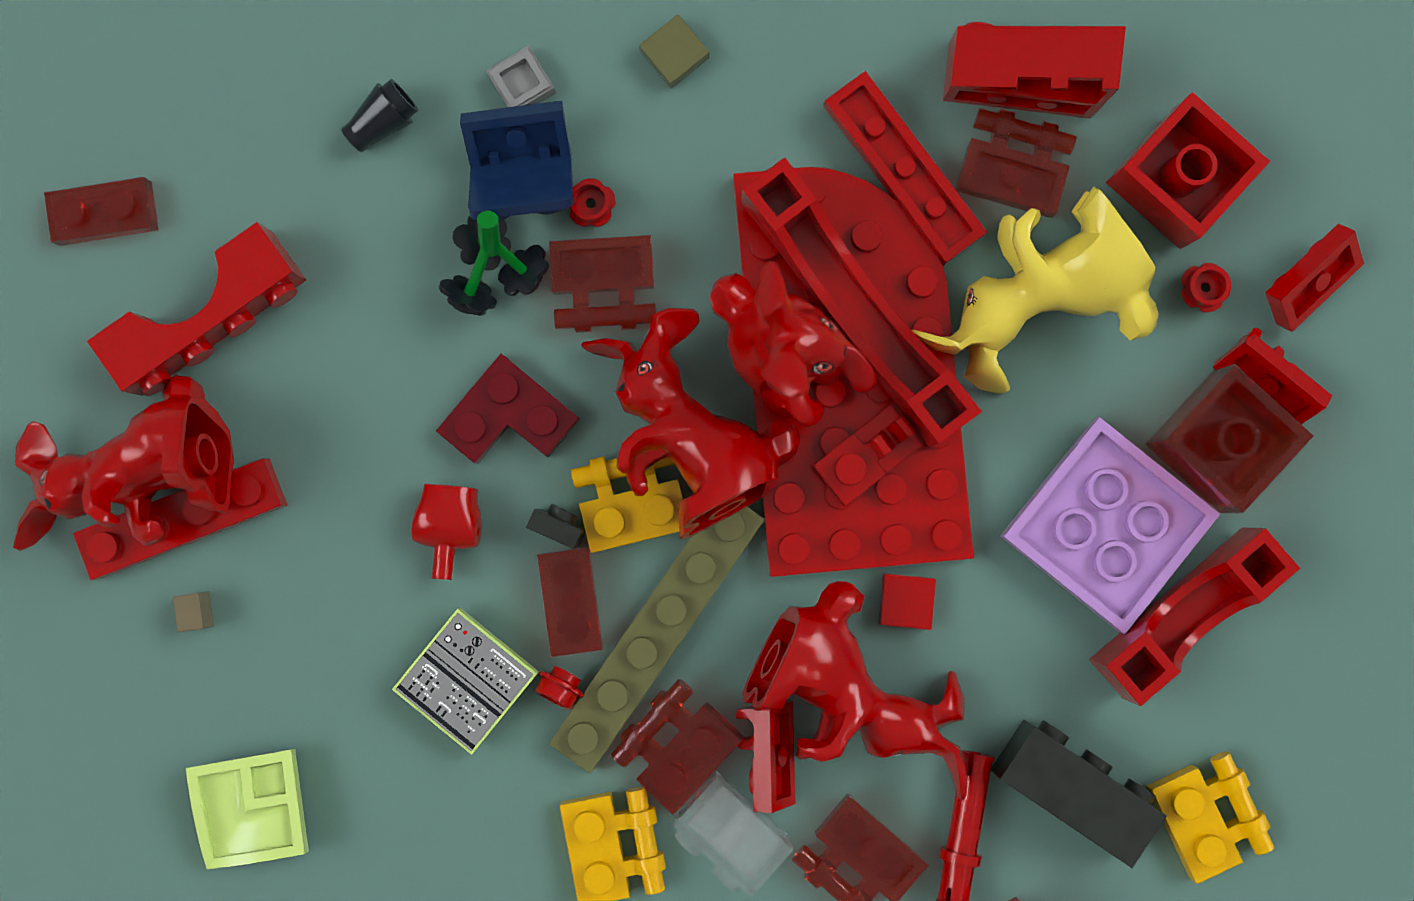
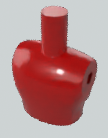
M424 484L421 499L414 512L411 534L414 542L435 548L432 568L433 579L452 580L455 550L474 548L479 545L482 521L477 500L478 489Z

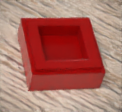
M883 573L878 624L932 630L936 579Z

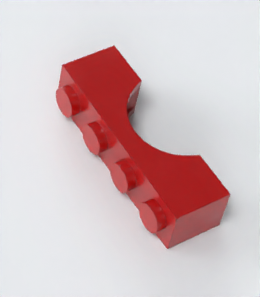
M256 222L214 251L218 268L215 290L204 308L191 318L174 324H158L150 318L129 311L87 340V343L122 392L140 396H151L159 393L171 379V375L186 365L192 367L205 361L214 353L213 346L228 335L229 337H236L243 334L256 323L254 317L269 306L272 308L282 306L296 296L298 293L296 287L304 283L306 278L271 230Z
M1242 527L1145 610L1126 634L1119 633L1089 660L1122 699L1141 707L1181 672L1183 659L1205 634L1231 615L1264 601L1301 568L1266 528Z

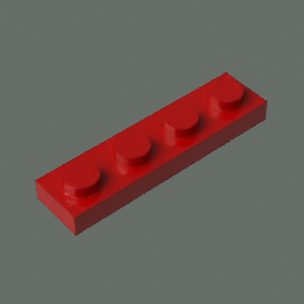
M866 71L824 101L823 107L886 191L899 202L938 254L943 266L987 233Z
M262 458L233 470L230 505L227 513L193 506L189 503L185 489L151 502L150 520L158 522L164 532V537L153 544L143 545L131 535L126 512L117 515L120 523L115 527H104L97 523L76 531L73 535L90 580H99L285 507L287 503L270 459Z

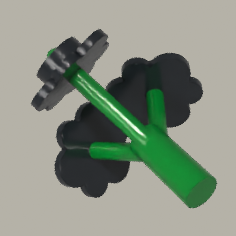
M492 211L481 212L477 216V220L472 219L469 215L467 224L459 225L454 229L452 239L454 244L462 249L460 252L462 262L467 265L474 264L470 277L468 279L464 276L456 275L453 277V280L443 279L440 281L438 288L442 294L448 297L447 302L456 310L477 316L485 315L488 309L496 307L497 300L491 296V288L480 281L484 270L491 271L496 269L502 258L507 264L499 271L498 280L504 285L505 293L509 296H515L519 292L529 295L538 288L543 275L549 269V263L544 259L546 255L545 250L540 245H532L526 251L519 249L511 253V242L508 238L504 237L507 233L505 220L498 221V216Z

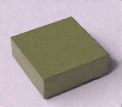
M678 14L639 45L640 52L671 89L710 58V52Z

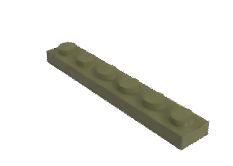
M746 507L742 511L691 536L583 693V699L580 698L549 742L551 747L591 774L765 520L763 517Z

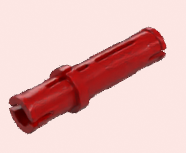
M961 750L967 767V795L964 800L958 798L957 792H955L947 845L942 846L940 849L939 858L944 860L936 901L970 900L975 867L981 866L982 855L977 852L992 763L995 759L994 756L988 754L983 756L979 752Z

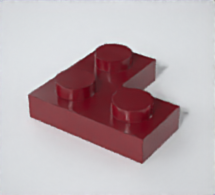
M500 353L438 427L436 432L474 464H478L509 426L549 458L579 422L580 418Z

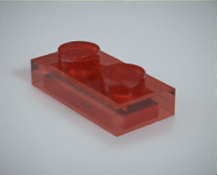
M145 177L44 192L50 240L59 246L159 230L152 181Z
M590 548L538 554L551 657L603 650Z

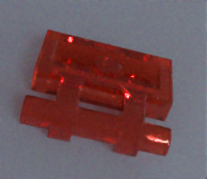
M979 108L974 119L973 128L991 133L990 142L971 138L966 149L955 190L1024 211H1028L1031 208L1038 209L1041 216L1054 217L1057 214L1070 166L1052 161V152L1056 151L1071 155L1077 136L1058 131L1059 125L1043 121L1041 125L1016 119L1015 113L999 109L998 113ZM1009 138L1034 145L1033 155L1006 148Z
M651 235L549 241L552 292L554 295L573 294V308L554 309L555 329L575 328L576 333L592 332V327L621 325V330L637 329V324H650L652 314L656 313V304H636L635 290L655 289ZM619 292V305L590 307L589 293Z
M678 679L667 692L661 690L651 701L652 709L637 725L632 723L620 736L622 742L611 753L612 758L622 767H627L637 755L641 756L649 764L636 780L672 815L684 805L745 738L709 702H706L693 716L683 706L693 694V690L681 679ZM667 722H670L679 732L663 749L653 737Z
M849 793L844 796L815 830L816 837L828 846L825 852L817 856L806 845H802L791 860L805 872V880L816 889L821 886L837 901H871L878 892L882 893L890 901H899L929 866L924 858ZM843 860L863 877L854 887L835 871Z

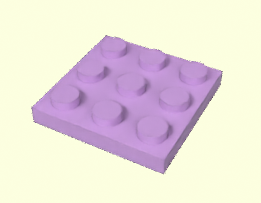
M1098 417L1092 420L1000 537L1116 631L1126 634L1216 521L1220 513L1103 419Z

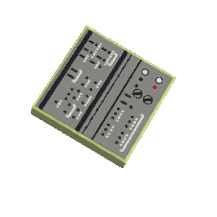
M458 608L392 690L472 755L539 671L462 608Z

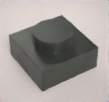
M554 504L550 505L547 512L542 509H534L526 526L527 529L571 549L579 547L585 534L584 528L575 525L579 518L578 515Z

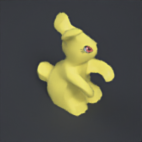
M1093 186L1090 192H1084L1071 211L1081 225V232L1065 240L1044 255H1041L1035 249L1030 239L1032 229L1040 220V210L1031 208L1017 221L1010 214L1003 216L999 224L997 240L1003 256L1011 265L1016 275L1013 278L1004 279L983 276L969 285L959 330L951 337H940L914 329L911 331L921 342L936 351L956 355L969 347V360L964 377L978 389L996 394H1003L1010 390L1006 375L997 361L998 351L1017 336L1026 320L1041 312L1062 311L1084 316H1097L1108 312L1116 313L1120 319L1119 330L1130 341L1148 336L1155 329L1159 315L1156 304L1149 296L1148 291L1155 275V265L1141 242L1100 189H1096Z

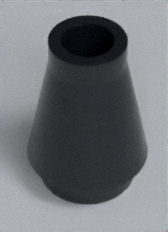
M390 79L384 85L380 83L375 85L351 120L341 128V131L358 151L363 152L370 145L412 123L411 117L418 112V108L401 86L393 79Z

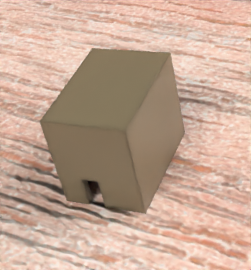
M209 591L173 597L177 632L214 626Z

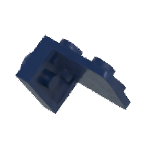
M562 100L461 113L460 126L470 164L468 209L472 219L477 220V216L483 211L494 212L498 216V221L507 219L510 216L531 213L549 215L557 213L562 209H567L574 204L572 152Z

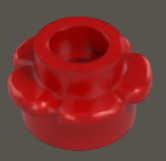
M594 178L584 179L573 187L574 204L569 207L571 210L570 218L573 222L581 227H588L589 225L600 227L605 225L612 217L611 209L616 205V198L612 189L605 187L600 180ZM590 199L596 202L593 208L586 206V202Z
M1207 262L1203 263L1200 267L1192 266L1184 272L1181 278V283L1183 284L1181 297L1190 308H1199L1201 312L1208 313L1219 309L1222 306V302L1230 295V277L1223 268L1216 264ZM1202 283H1206L1209 286L1208 292L1201 290Z
M557 666L553 667L550 674L544 671L538 673L541 680L535 692L546 700L571 711L577 698L583 699V692L577 689L581 680L575 675Z

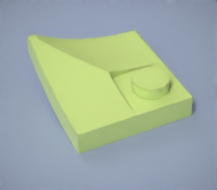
M295 748L186 768L193 818L206 869L264 862L304 855L309 852Z

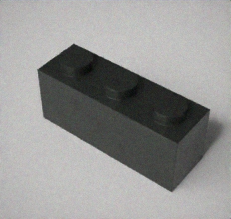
M1023 719L993 764L991 771L1000 780L1130 868H1133L1167 817L1151 805L1156 796L1130 778L1124 786L1110 778L1108 774L1113 767L1089 750L1085 749L1082 756L1079 757L1064 747L1069 737L1046 721L1042 720L1038 728Z

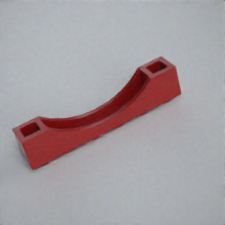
M785 157L742 189L741 204L831 321L839 328L845 339L863 352L872 365L879 383L929 447L941 444L982 412L950 369L920 341L876 289L840 238L818 199Z

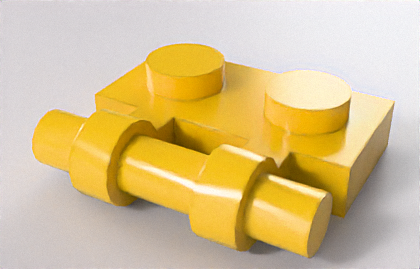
M605 456L589 459L590 465L571 469L575 489L595 484L599 498L579 503L591 553L680 531L678 503L683 500L679 481L677 479L659 484L655 469L674 465L673 460L669 457L658 461L646 470L648 491L644 496H635L633 490L614 494L611 480L627 476V474L621 473L616 468L617 458L606 460Z
M1228 751L1218 753L1210 758L1217 775L1205 781L1199 768L1191 764L1146 785L1147 790L1156 796L1153 801L1156 809L1167 816L1163 821L1164 826L1189 878L1196 884L1243 863L1234 844L1242 839L1248 838L1256 855L1269 853L1275 847L1267 832L1271 826L1263 810L1256 809L1247 790L1250 782L1243 768L1236 767ZM1223 796L1228 797L1237 817L1225 823L1214 802Z
M646 787L626 790L629 809L615 811L612 791L561 801V816L578 901H615L630 898L631 891L628 877L634 875L642 876L645 894L647 895L657 894L665 890L662 871L666 869L663 851H658L653 825L658 821L655 806L649 805ZM633 829L637 848L636 855L624 857L620 830Z

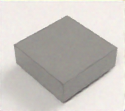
M529 45L486 70L488 77L507 107L537 104L556 93L554 86Z

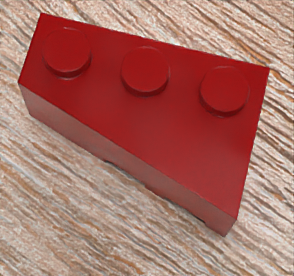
M970 22L965 26H957L949 42L942 101L1091 119L1119 90L1126 26H993L985 22Z

